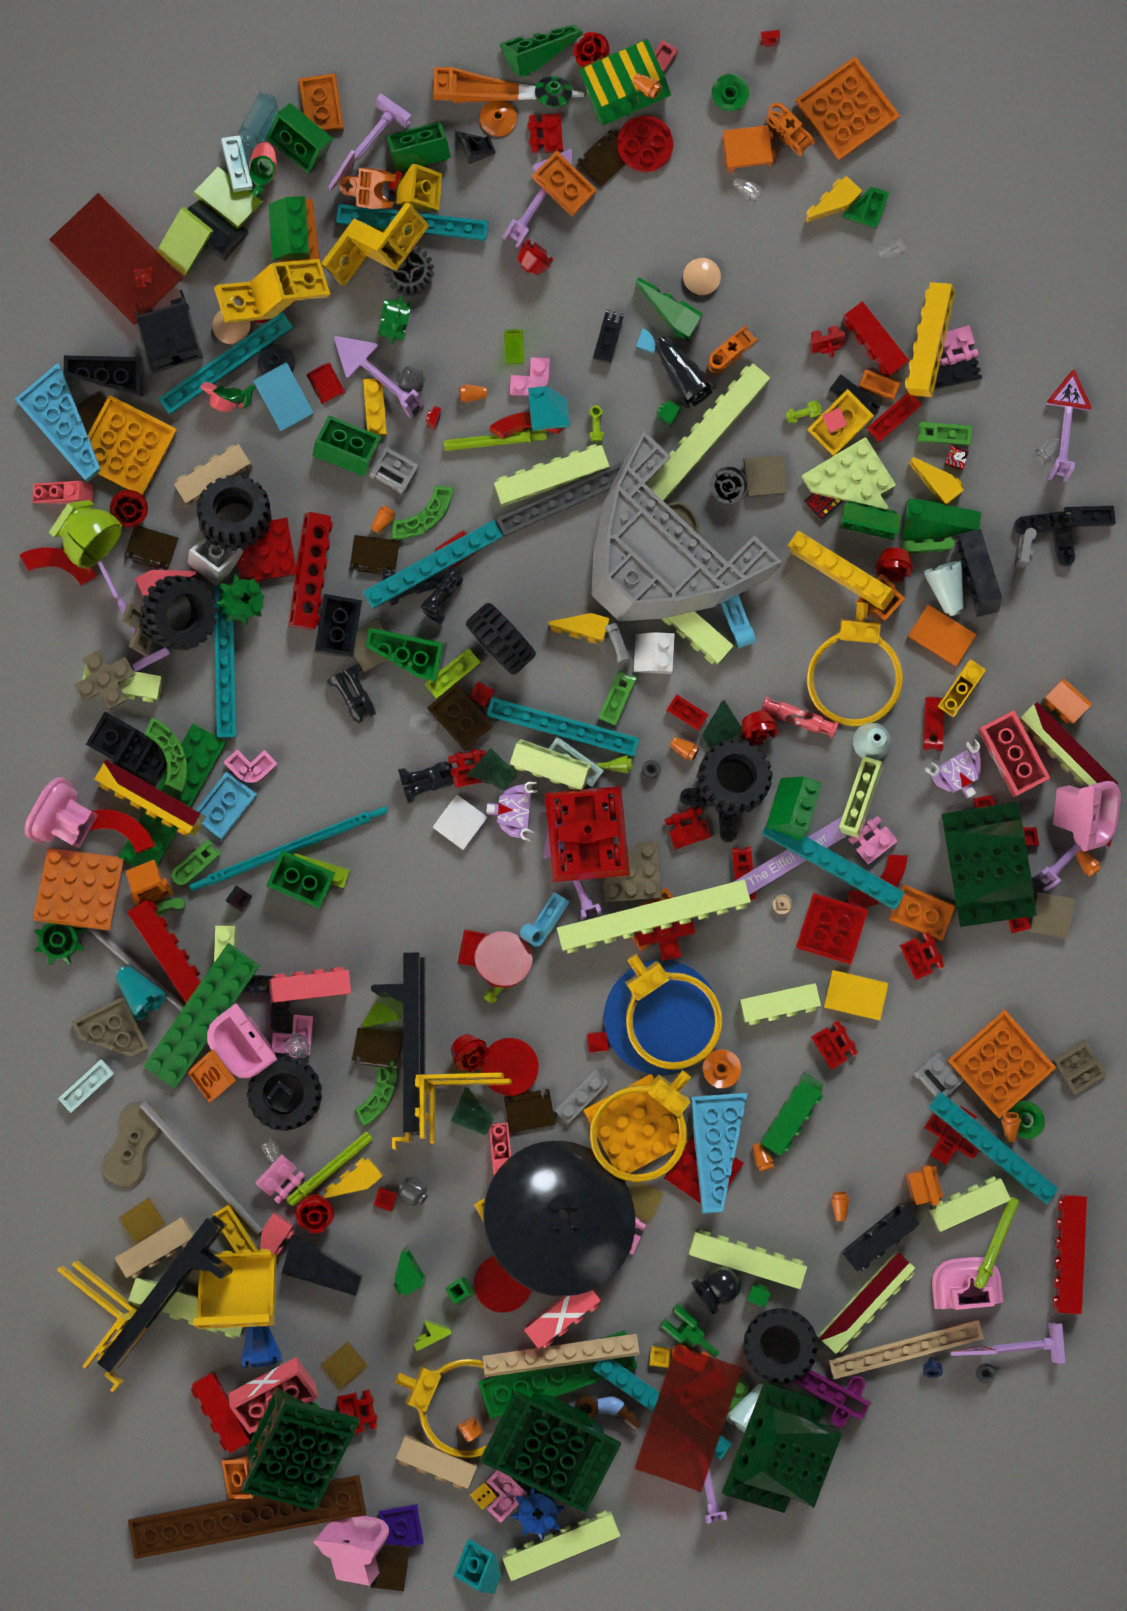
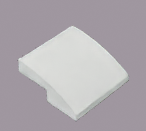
M456 795L432 828L464 850L488 817Z

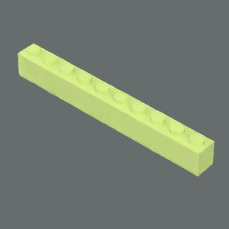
M754 363L750 367L746 366L741 371L740 379L732 381L727 388L729 391L726 395L721 394L715 401L717 405L713 409L709 408L704 413L703 417L705 419L700 424L697 422L691 428V435L688 438L686 436L682 438L678 443L680 447L676 452L672 450L669 453L671 459L646 483L660 499L665 501L769 383L770 377Z
M744 879L558 927L557 931L562 950L567 951V954L579 951L578 947L586 946V949L596 947L598 942L604 941L605 944L615 942L617 937L623 936L624 939L635 937L634 933L642 931V934L654 932L653 928L661 927V930L670 928L672 923L679 922L682 925L690 923L691 918L698 917L699 920L709 918L710 913L717 912V915L728 913L730 908L736 907V910L747 908V904L751 901Z

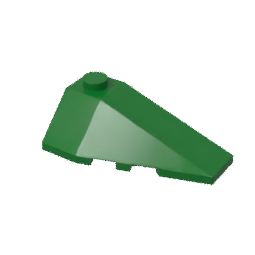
M575 25L552 29L550 34L534 33V37L523 39L522 36L500 43V48L511 70L518 76L525 77L530 75L531 72L538 70L583 35V31Z
M638 277L636 286L671 330L675 332L674 335L682 341L684 339L689 341L701 324L703 313L684 301L678 303L673 298V295L669 293L661 294L658 287Z
M908 498L905 504L901 540L922 542V540L939 539L978 530L980 528L981 512Z
M369 628L365 647L387 658L417 678L436 681L444 662L447 643Z

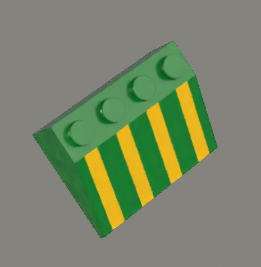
M647 38L578 69L597 121L602 126L671 96L664 73ZM639 73L659 81L662 88L655 99L648 98L632 83L636 74Z

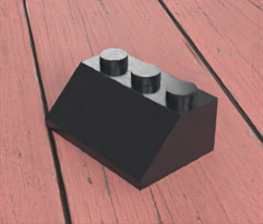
M198 200L187 209L213 230L205 246L224 261L249 233L242 226L239 229L235 228L201 200Z
M329 594L323 595L314 653L353 657L362 600Z

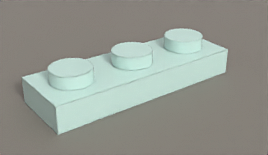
M240 135L221 138L233 192L252 190V182Z
M559 737L549 747L552 751L591 764L592 767L586 782L591 787L604 771Z
M101 1059L63 1093L58 1100L72 1113L115 1073Z

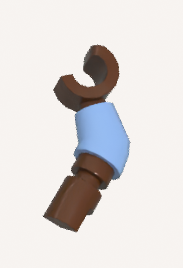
M585 1394L581 1395L576 1401V1406L580 1407L584 1403L591 1406V1410L586 1412L590 1417H593L596 1411H599V1414H610L612 1417L622 1418L621 1421L634 1432L641 1426V1423L634 1418L635 1414L631 1410L627 1411L624 1402L617 1397L610 1396L596 1401L592 1396Z

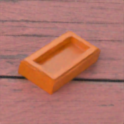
M865 369L858 387L894 401L900 382Z

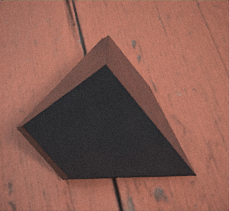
M456 131L469 164L496 154L489 136L482 137Z

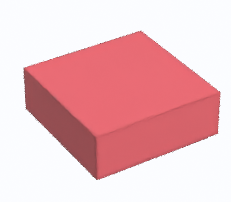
M840 407L822 415L830 433L847 426Z

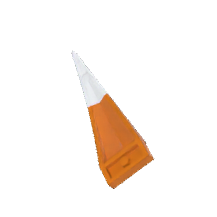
M434 67L433 100H452V103L537 99L535 96L536 86L487 77L454 67ZM572 91V97H584V92Z

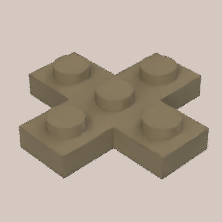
M128 603L121 621L135 629L129 647L142 655H148L153 640L150 638L151 634L146 633L144 630L146 624L141 622V617L144 616L143 612H140L141 608Z
M99 649L82 658L91 676L74 685L84 702L100 693L110 710L127 701L119 683L134 676L135 673L126 657L108 665Z

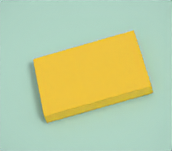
M847 389L807 430L835 456L874 415ZM840 407L847 426L830 433L822 415Z
M832 970L824 1008L880 1021L889 983Z

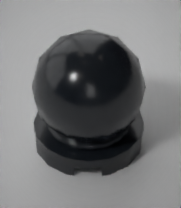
M726 1266L711 1268L705 1274L703 1281L700 1282L698 1279H695L691 1282L693 1288L702 1301L705 1302L712 1315L719 1312V1304H728L734 1301L739 1295L741 1287L738 1274L732 1268Z

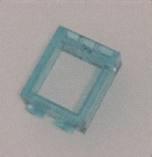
M259 93L238 131L242 143L253 149L259 143L265 141L275 116L280 111L276 98L273 95Z

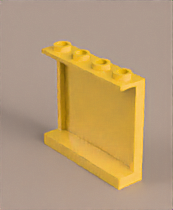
M259 1249L258 1252L240 1250V1253L221 1251V1254H215L233 1269L232 1274L221 1279L210 1271L199 1270L197 1317L193 1318V1326L198 1329L275 1325L276 1255L269 1249Z

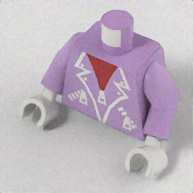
M974 739V746H971L969 742L966 743L970 751L966 750L940 766L932 762V770H929L927 767L925 768V771L930 774L936 786L953 793L962 789L966 798L977 793L971 784L979 779L978 776L981 770L980 744L976 739Z
M536 782L515 785L505 790L503 795L499 796V804L487 803V814L498 815L497 824H500V828L511 837L521 838L529 842L532 841V839L527 838L528 833H534V831L528 829L531 793H537V790H532V785L537 784Z

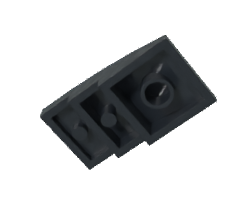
M107 712L103 713L85 744L154 784L157 783L167 765L162 749L154 740Z

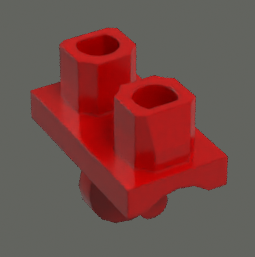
M835 325L828 328V335L822 336L819 330L811 332L812 354L821 352V354L828 353L830 358L834 357V351L840 350L841 346H845L844 331H840L838 326Z

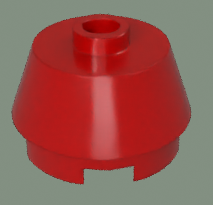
M587 32L583 34L584 37L580 39L578 44L575 43L574 57L581 67L611 55L608 40L600 33Z
M529 238L524 243H521L516 258L522 264L521 268L529 274L532 272L537 276L551 268V264L555 260L552 256L548 258L547 251L536 242L532 245Z
M120 491L110 502V514L115 516L122 526L133 527L139 525L147 516V501L137 491Z
M896 547L884 549L875 565L877 576L879 577L882 574L888 577L890 582H902L904 577L910 578L913 571L909 552Z
M767 711L752 712L744 717L741 722L742 739L749 741L750 746L754 744L757 746L763 745V740L769 737L774 739L779 733L777 729L778 723Z
M464 1034L457 1038L450 1049L455 1067L462 1072L464 1070L476 1071L483 1065L482 1061L485 1056H489L486 1042L472 1034Z
M311 1194L299 1203L295 1211V1217L299 1226L308 1230L309 1233H320L332 1223L334 1209L322 1195Z

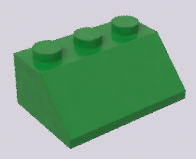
M291 103L277 112L266 137L269 142L308 174L312 172L328 152L333 141L329 134Z
M441 121L386 135L392 160L398 172H407L412 164L425 167L430 163L443 162L451 158Z
M305 196L285 197L269 203L272 261L311 258L307 201Z
M328 416L315 440L312 456L365 477L382 436Z
M849 501L843 505L838 528L889 540H895L899 534L901 515H898L896 511L888 509L880 511L878 507L872 505L863 507L859 506L860 503Z
M805 776L781 778L765 827L801 841L808 832L822 783Z
M282 850L266 886L270 890L321 911L335 872Z
M408 1246L404 1247L400 1254L394 1278L395 1284H393L398 1294L402 1293L404 1297L425 1285L427 1280Z

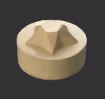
M786 894L777 895L772 903L774 911L778 914L788 913L792 907L791 898Z

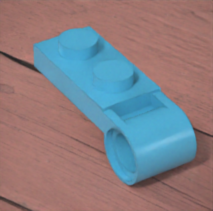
M739 595L722 602L721 606L737 648L756 643L755 634L748 622Z
M554 892L534 924L528 923L521 928L520 937L533 946H540L548 934H550L570 901Z

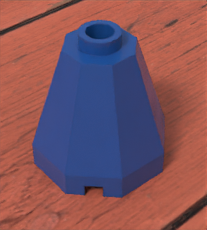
M269 1326L247 1328L241 1358L243 1368H248V1364H252V1368L275 1365L276 1360L279 1363L283 1362L282 1354Z

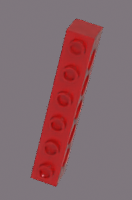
M315 512L304 514L288 623L290 627L312 630L319 624L318 607L322 604L320 593L325 583L323 571L327 567V559L325 557L326 551L330 547L328 536L333 527L330 515ZM315 529L320 532L319 539L314 536ZM312 548L317 550V557L312 556ZM309 567H313V568H314V570H315L314 576H311V575L309 574V572H308ZM307 585L312 588L311 595L306 592ZM304 604L309 606L310 611L308 614L303 611Z

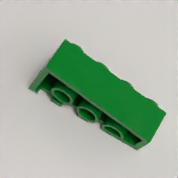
M805 1072L800 1077V1084L794 1086L788 1102H784L778 1113L779 1116L774 1118L761 1139L763 1146L781 1156L783 1151L785 1153L788 1152L792 1145L791 1139L793 1136L797 1137L803 1128L801 1127L802 1122L809 1120L813 1113L811 1111L814 1104L818 1105L823 1098V1083Z

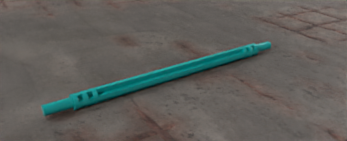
M386 805L370 812L365 811L206 875L207 878L189 884L190 889L195 891L207 885L212 886L278 859L282 850L291 854L369 823L371 819L388 813Z

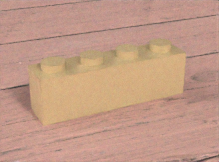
M239 444L227 447L225 453L220 456L218 454L214 455L204 466L202 464L198 465L192 470L191 474L188 476L182 475L176 480L177 482L174 486L187 506L192 505L201 498L202 490H207L206 486L210 482L215 483V479L220 477L224 479L227 475L237 477V475L252 467Z
M183 1216L115 1257V1260L126 1278L129 1276L135 1278L143 1273L142 1268L147 1265L151 1268L160 1263L158 1260L160 1257L165 1255L168 1258L176 1253L175 1248L180 1245L184 1248L193 1237L194 1232Z
M405 1434L396 1456L399 1464L406 1467L410 1465L417 1467L416 1470L426 1475L428 1472L434 1474L435 1479L442 1482L446 1480L453 1482L452 1485L461 1490L464 1487L469 1488L477 1468V1463L465 1458L449 1455L436 1446Z

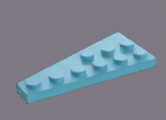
M57 363L16 397L15 400L82 478L88 482L101 471V468L61 366Z
M748 1093L690 1098L702 1214L723 1212Z

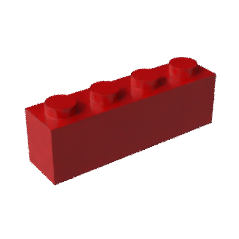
M863 301L844 314L843 324L845 328L855 334L854 338L857 343L866 348L868 357L878 363V369L883 375H887L890 378L907 365L909 359Z
M214 1371L191 1384L193 1387L191 1392L195 1399L199 1398L202 1404L200 1408L205 1416H209L211 1420L210 1426L215 1434H219L221 1438L219 1442L224 1451L228 1450L230 1454L251 1441L252 1438L231 1410L229 1397Z

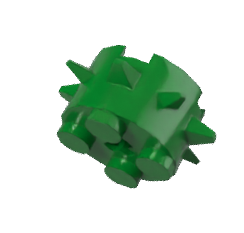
M401 295L398 300L384 299L377 335L390 338V344L392 345L395 340L404 341L411 303L403 302Z
M234 574L233 583L229 585L220 584L222 594L219 596L217 605L220 606L223 613L227 614L228 622L242 620L243 624L248 626L249 617L262 616L261 610L265 596L262 594L259 584L255 582V579L240 580L238 575Z
M47 923L42 929L34 930V933L39 936V946L34 950L35 952H43L47 955L49 965H52L56 959H64L69 965L71 964V956L77 950L84 951V947L80 944V934L84 929L75 928V926ZM58 935L63 937L62 944L55 941L58 939Z

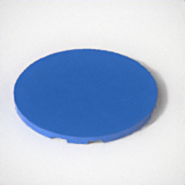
M652 960L643 963L647 968L657 961L664 971L690 975L702 981L713 992L704 977L685 964L672 960ZM632 968L629 969L616 981L605 1004L604 1025L612 1048L628 1065L652 1075H672L693 1067L690 1066L684 1069L660 1068L647 1062L634 1049L626 1027V1011L632 994L625 982L635 976L636 973ZM670 979L637 1001L633 1015V1029L641 1047L654 1058L666 1062H680L696 1056L710 1041L715 1026L714 1010L709 998L697 986L681 980Z

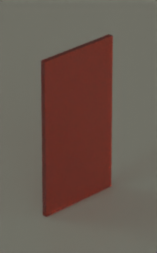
M99 193L49 239L133 325L137 323L135 312H139L140 315L148 313L183 279Z
M676 1344L634 1469L694 1489L697 1492H702L743 1368Z

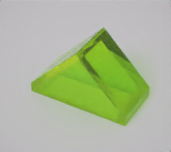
M523 329L504 330L506 364H524Z
M376 1001L363 1021L362 1028L399 1020L401 1016Z

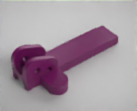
M811 1369L803 1377L793 1381V1383L837 1406L831 1418L832 1423L836 1427L845 1426L851 1415L863 1420L867 1409L872 1403L861 1396L866 1382L860 1376L853 1377L847 1388L838 1385ZM848 1395L865 1404L861 1413L844 1405Z

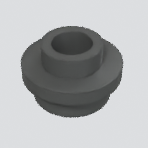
M648 760L643 764L642 773L646 778L655 779L660 775L661 767L657 761ZM653 766L655 772L649 773L648 767Z
M984 1363L977 1368L976 1376L982 1383H990L995 1379L996 1371L992 1365ZM984 1370L989 1371V1375L986 1377L982 1375Z

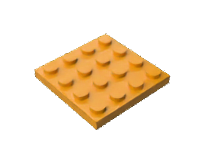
M109 395L88 434L101 468L97 475L127 490H134L144 495L178 430Z
M649 1074L629 1086L650 1085L654 1078L652 1074ZM649 1091L627 1094L614 1100L604 1110L598 1122L597 1137L612 1165L625 1173H631L676 1149L678 1145L679 1126L673 1113L648 1094ZM608 1097L583 1110L590 1124L597 1109Z

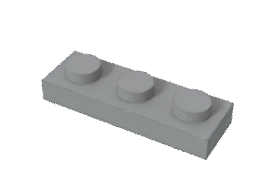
M594 1070L554 1111L569 1124L609 1082L597 1070Z

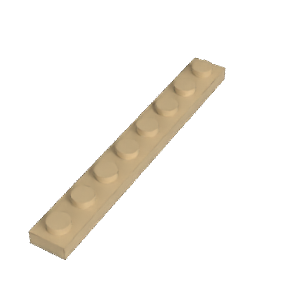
M977 1319L828 1359L833 1379H838L979 1341L984 1338L979 1320Z
M637 1334L548 1346L545 1349L541 1347L539 1349L534 1348L483 1356L485 1377L640 1355Z

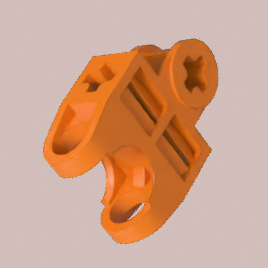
M773 103L769 107L766 124L770 130L786 146H790L797 155L802 156L810 145L813 146L815 144L812 135L802 128V123L783 104ZM778 107L782 110V113L778 111L771 112V110Z
M359 168V175L343 177L339 187L344 195L357 197V207L369 209L393 208V202L383 195L382 187L386 182L395 181L396 175L381 169Z
M747 325L742 327L735 335H732L710 355L707 367L711 374L720 375L742 357L744 352H747L759 341L757 337L755 338L749 332ZM714 361H718V362H720L721 364H720V365H715L713 362H714ZM711 367L714 368V369H720V370H719V371H714V370L711 369Z

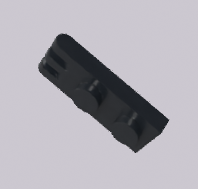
M606 310L593 359L611 364L624 314H620L619 320H615L617 312L613 311L612 318H608L610 310Z
M978 360L939 368L934 390L981 380L982 375L974 376L975 373L981 372L980 367L972 369V366L979 365Z
M841 374L829 389L838 398L848 389L872 414H875L877 411L871 406L872 404L877 408L881 406L877 400Z
M1114 506L1063 508L1065 513L1071 512V514L1064 515V520H1072V522H1065V527L1114 526L1116 524Z

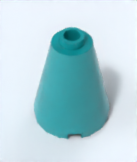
M123 966L116 972V981L133 1016L137 1020L148 1017L147 1012L150 1010L155 1012L166 1000V994L162 989L131 966Z

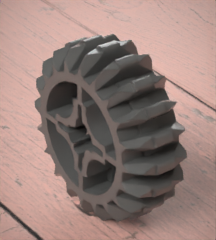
M418 247L417 250L413 248L397 271L383 265L384 269H386L383 272L384 276L387 277L386 283H391L390 288H396V293L399 294L403 290V295L406 296L407 292L410 291L411 296H414V290H417L420 294L422 293L420 287L428 288L425 282L432 283L430 277L434 276V272L431 271L434 269V264H429L432 258L427 257V251L421 253V247ZM410 257L420 260L423 265L412 263ZM407 263H409V267H411V278H409V274L407 273ZM424 271L422 277L414 282V277ZM395 276L405 277L408 284L400 282Z

